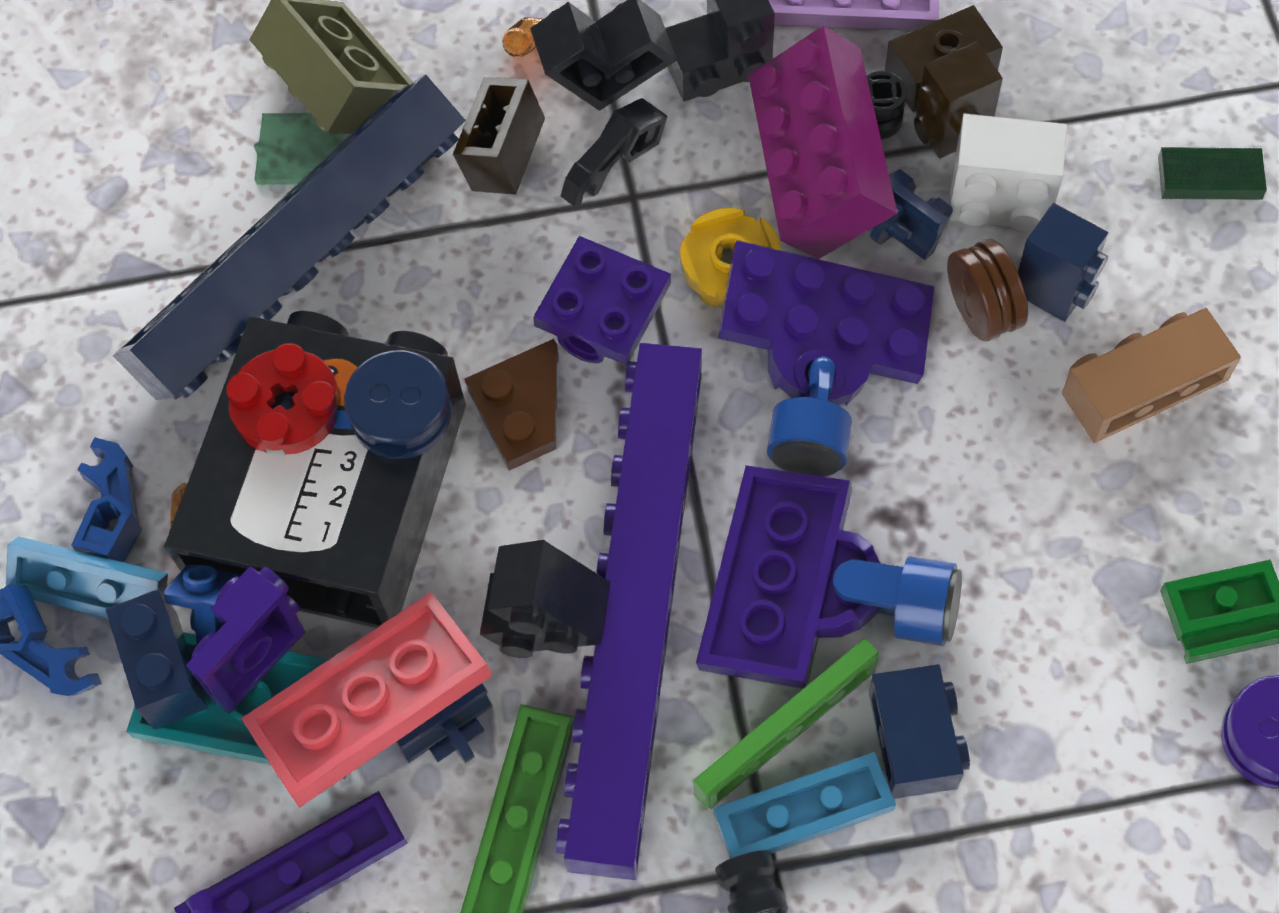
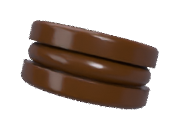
M985 239L968 249L963 248L950 254L947 261L950 288L959 312L975 337L981 341L988 342L998 338L1001 334L1016 331L1026 325L1028 320V303L1023 283L1011 257L1000 243L994 239Z

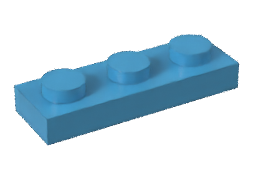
M19 536L7 545L6 586L27 585L33 600L108 618L105 609L156 589H160L164 594L167 588L168 573Z
M875 752L717 806L713 808V814L731 859L754 851L767 850L772 854L894 811L896 802Z

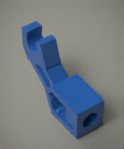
M94 437L90 448L96 457L104 458V460L96 466L81 463L77 470L86 482L101 493V498L91 501L71 546L75 551L124 562L142 531L138 520L131 474L133 465L118 443ZM118 518L113 531L106 530L109 527V521Z
M8 585L0 589V654L44 684L50 689V693L64 696L80 695L102 684L98 673L87 674L81 678L75 673L76 662L80 658L90 655L87 646L55 649L44 642L48 630L27 585ZM14 620L18 624V630L22 632L19 641H15V637L12 636L8 623Z

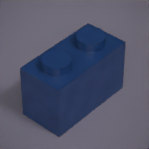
M1053 202L1026 239L1018 268L1027 301L1066 322L1076 306L1085 309L1099 286V282L1096 279L1102 272L1109 257L1102 253L1109 232Z
M160 589L105 609L136 710L154 729L208 709L200 683L186 666L192 658L177 612L171 604L165 603L164 594Z
M940 664L872 674L869 697L885 776L893 798L958 789L964 775L963 770L970 769L969 751L965 737L963 735L955 736L951 716L958 714L956 692L951 681L943 682Z

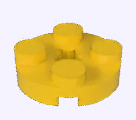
M720 208L703 214L691 225V231L685 237V240H682L680 246V265L685 281L693 291L699 294L702 302L713 307L723 305L730 264L724 263L720 259L723 257L724 249L731 248L733 251L737 240L781 250L780 240L775 229L763 218L760 217L759 222L753 217L745 216V210Z

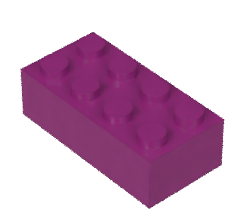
M823 25L748 75L781 242L820 259L898 214L859 46Z

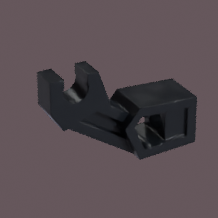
M640 98L615 110L597 141L570 169L565 177L560 197L576 207L582 203L585 191L592 196L597 195L611 168L621 157L630 163L659 145L668 116L644 98Z

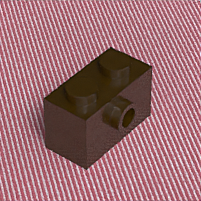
M972 5L888 41L885 71L898 75L905 82L907 88L905 102L911 111L915 112L918 107V90L921 88L925 64L977 41L998 70L1003 46L976 7Z
M977 41L924 65L921 88L918 90L919 101L917 114L914 118V128L921 142L925 145L930 144L939 159L956 152L963 113L995 117L1003 77Z
M483 78L453 151V156L471 191L517 194L545 121V116L528 79Z

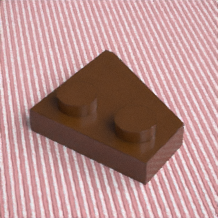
M554 339L464 378L466 388L508 470H512L556 449L557 363L559 353Z

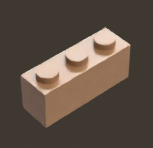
M1207 307L1191 315L1182 312L1167 319L1158 330L1144 336L1141 333H1134L1120 341L1112 351L1101 356H1097L1096 353L1088 354L1077 360L1069 369V374L1061 394L1093 443H1096L1229 381L1241 356Z

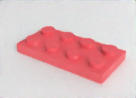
M430 592L241 719L300 808L493 675L482 656L433 593Z

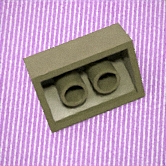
M271 0L249 39L263 56L264 63L275 70L288 85L289 93L303 103L314 116L316 125L329 134H352L392 95L413 82L343 2L330 0Z

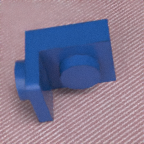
M189 564L182 569L165 589V603L192 609L190 626L196 634V646L205 636L213 632L217 633L222 627L210 608L216 603V598L221 588L232 578L239 577V574L216 570L207 565Z

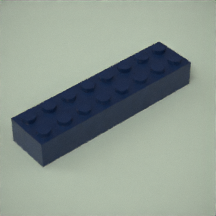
M426 74L397 91L124 344L113 357L155 400L172 397L177 400L181 396L184 398L189 397L208 379L203 370L209 364L213 365L219 360L225 362L237 352L242 338L241 334L245 330L249 317L266 320L273 318L283 307L278 299L282 295L286 296L293 290L296 292L300 291L319 273L314 265L317 262H322L328 256L333 258L342 252L355 239L350 230L357 229L364 222L369 224L374 221L390 205L385 199L386 196L390 197L399 189L404 191L420 178L425 172L420 164L424 165L434 156L439 158L448 151L459 139L454 132L466 120Z

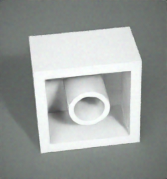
M963 113L952 170L949 205L952 206L953 213L949 221H958L969 226H982L986 224L1012 227L1022 232L1033 231L1053 202L1056 203L1064 174L1067 124Z

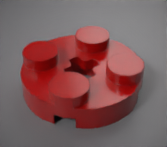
M293 343L280 345L275 350L265 352L250 360L241 368L237 375L229 380L226 390L229 397L230 417L238 433L251 447L266 453V449L273 451L283 450L285 455L298 454L309 450L328 436L337 420L335 413L338 409V402L340 403V391L332 371L319 357L303 351L299 345ZM284 392L296 393L292 397L295 405L291 409L286 410L281 405L273 409L271 408L277 395Z

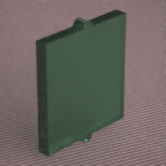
M262 113L259 142L254 144L257 154L254 179L256 185L298 184L345 140V134L338 133L333 135L323 131L316 125L314 116L311 113Z

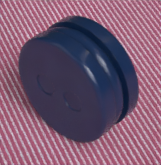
M391 350L374 355L364 361L353 372L346 385L344 405L353 431L359 442L366 449L380 457L408 459L419 456L432 449L448 430L452 415V405L446 382L438 367L421 354L406 350Z

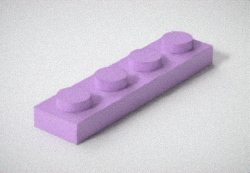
M769 0L775 12L774 25L819 27L824 25L826 27L913 31L939 20V0Z

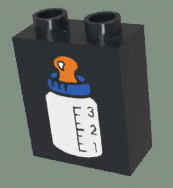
M295 311L291 313L287 324L250 316L164 548L180 571L189 564L207 565L216 570L239 574L240 577L250 566L257 572L265 566L287 584L289 590L286 594L300 607L299 611L373 628L379 627L400 613L466 407L454 358L448 356L447 350L439 342L416 332H392L388 335L385 344L350 337L347 329L338 321L312 311ZM293 343L299 345L303 351L319 357L332 371L340 391V403L338 402V409L335 413L337 420L328 436L309 450L298 454L285 455L283 450L273 451L266 449V453L251 447L238 433L229 413V397L226 393L227 384L253 358L265 352L275 350L280 345ZM391 350L412 351L431 360L444 377L452 405L451 421L443 438L429 451L408 459H388L366 449L357 439L344 405L346 385L353 372L370 357ZM284 392L277 395L271 408L273 409L281 405L286 410L291 409L295 405L292 397L296 393Z

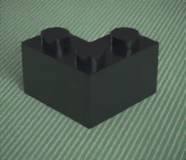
M642 0L622 2L597 21H594L573 4L567 2L530 28L545 75L599 111L677 61L661 15Z
M707 0L706 15L665 28L677 61L668 66V70L683 102L697 97H708L721 89L741 82H749V74L773 59L775 12L769 0Z
M545 540L499 546L494 573H490L479 635L499 645L501 653L515 658H529L533 656L534 651L543 650L571 654L577 651V647L601 645L610 581Z

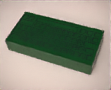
M1161 147L1158 155L1162 199L1263 200L1267 191L1262 148Z

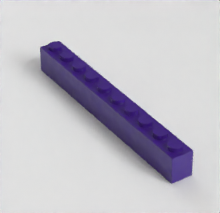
M639 343L637 362L628 361L625 392L632 393L630 408L621 407L618 422V439H625L623 455H614L611 469V486L618 487L616 504L607 503L603 526L604 535L611 536L609 553H599L596 570L597 574L610 581L601 645H595L594 656L585 655L583 658L580 685L582 689H589L586 709H576L572 736L573 742L581 743L578 764L568 763L564 787V796L573 798L570 819H560L556 839V853L564 854L567 871L570 873L636 880L702 380V348Z

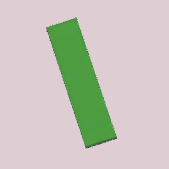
M864 638L693 780L694 796L705 809H712L874 674L879 653L875 647Z
M520 704L460 913L524 912L571 741L574 716Z

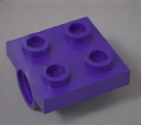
M578 236L533 316L534 327L557 336L562 348L582 361L599 364L607 357L627 366L628 361L633 356L671 285V273Z

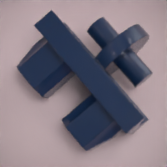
M899 169L889 174L898 214L872 228L870 238L877 244H883L891 237H894L923 260H926L934 253L942 232L953 213V208L939 197L931 198L925 202L914 194L916 185L913 178Z
M483 683L396 741L409 763L428 750L437 762H440L455 751L465 764L475 758L468 742L485 731L477 717L493 707Z

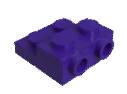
M250 566L240 577L232 578L221 588L217 595L216 603L210 609L222 627L217 633L208 634L198 643L193 651L192 659L186 664L187 668L213 702L229 715L306 633L296 615L300 607L286 594L289 587L277 574L265 566L259 572Z

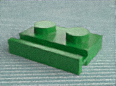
M1271 559L1165 582L1160 589L1177 640L1181 641L1185 655L1183 657L1186 664L1279 644V580Z

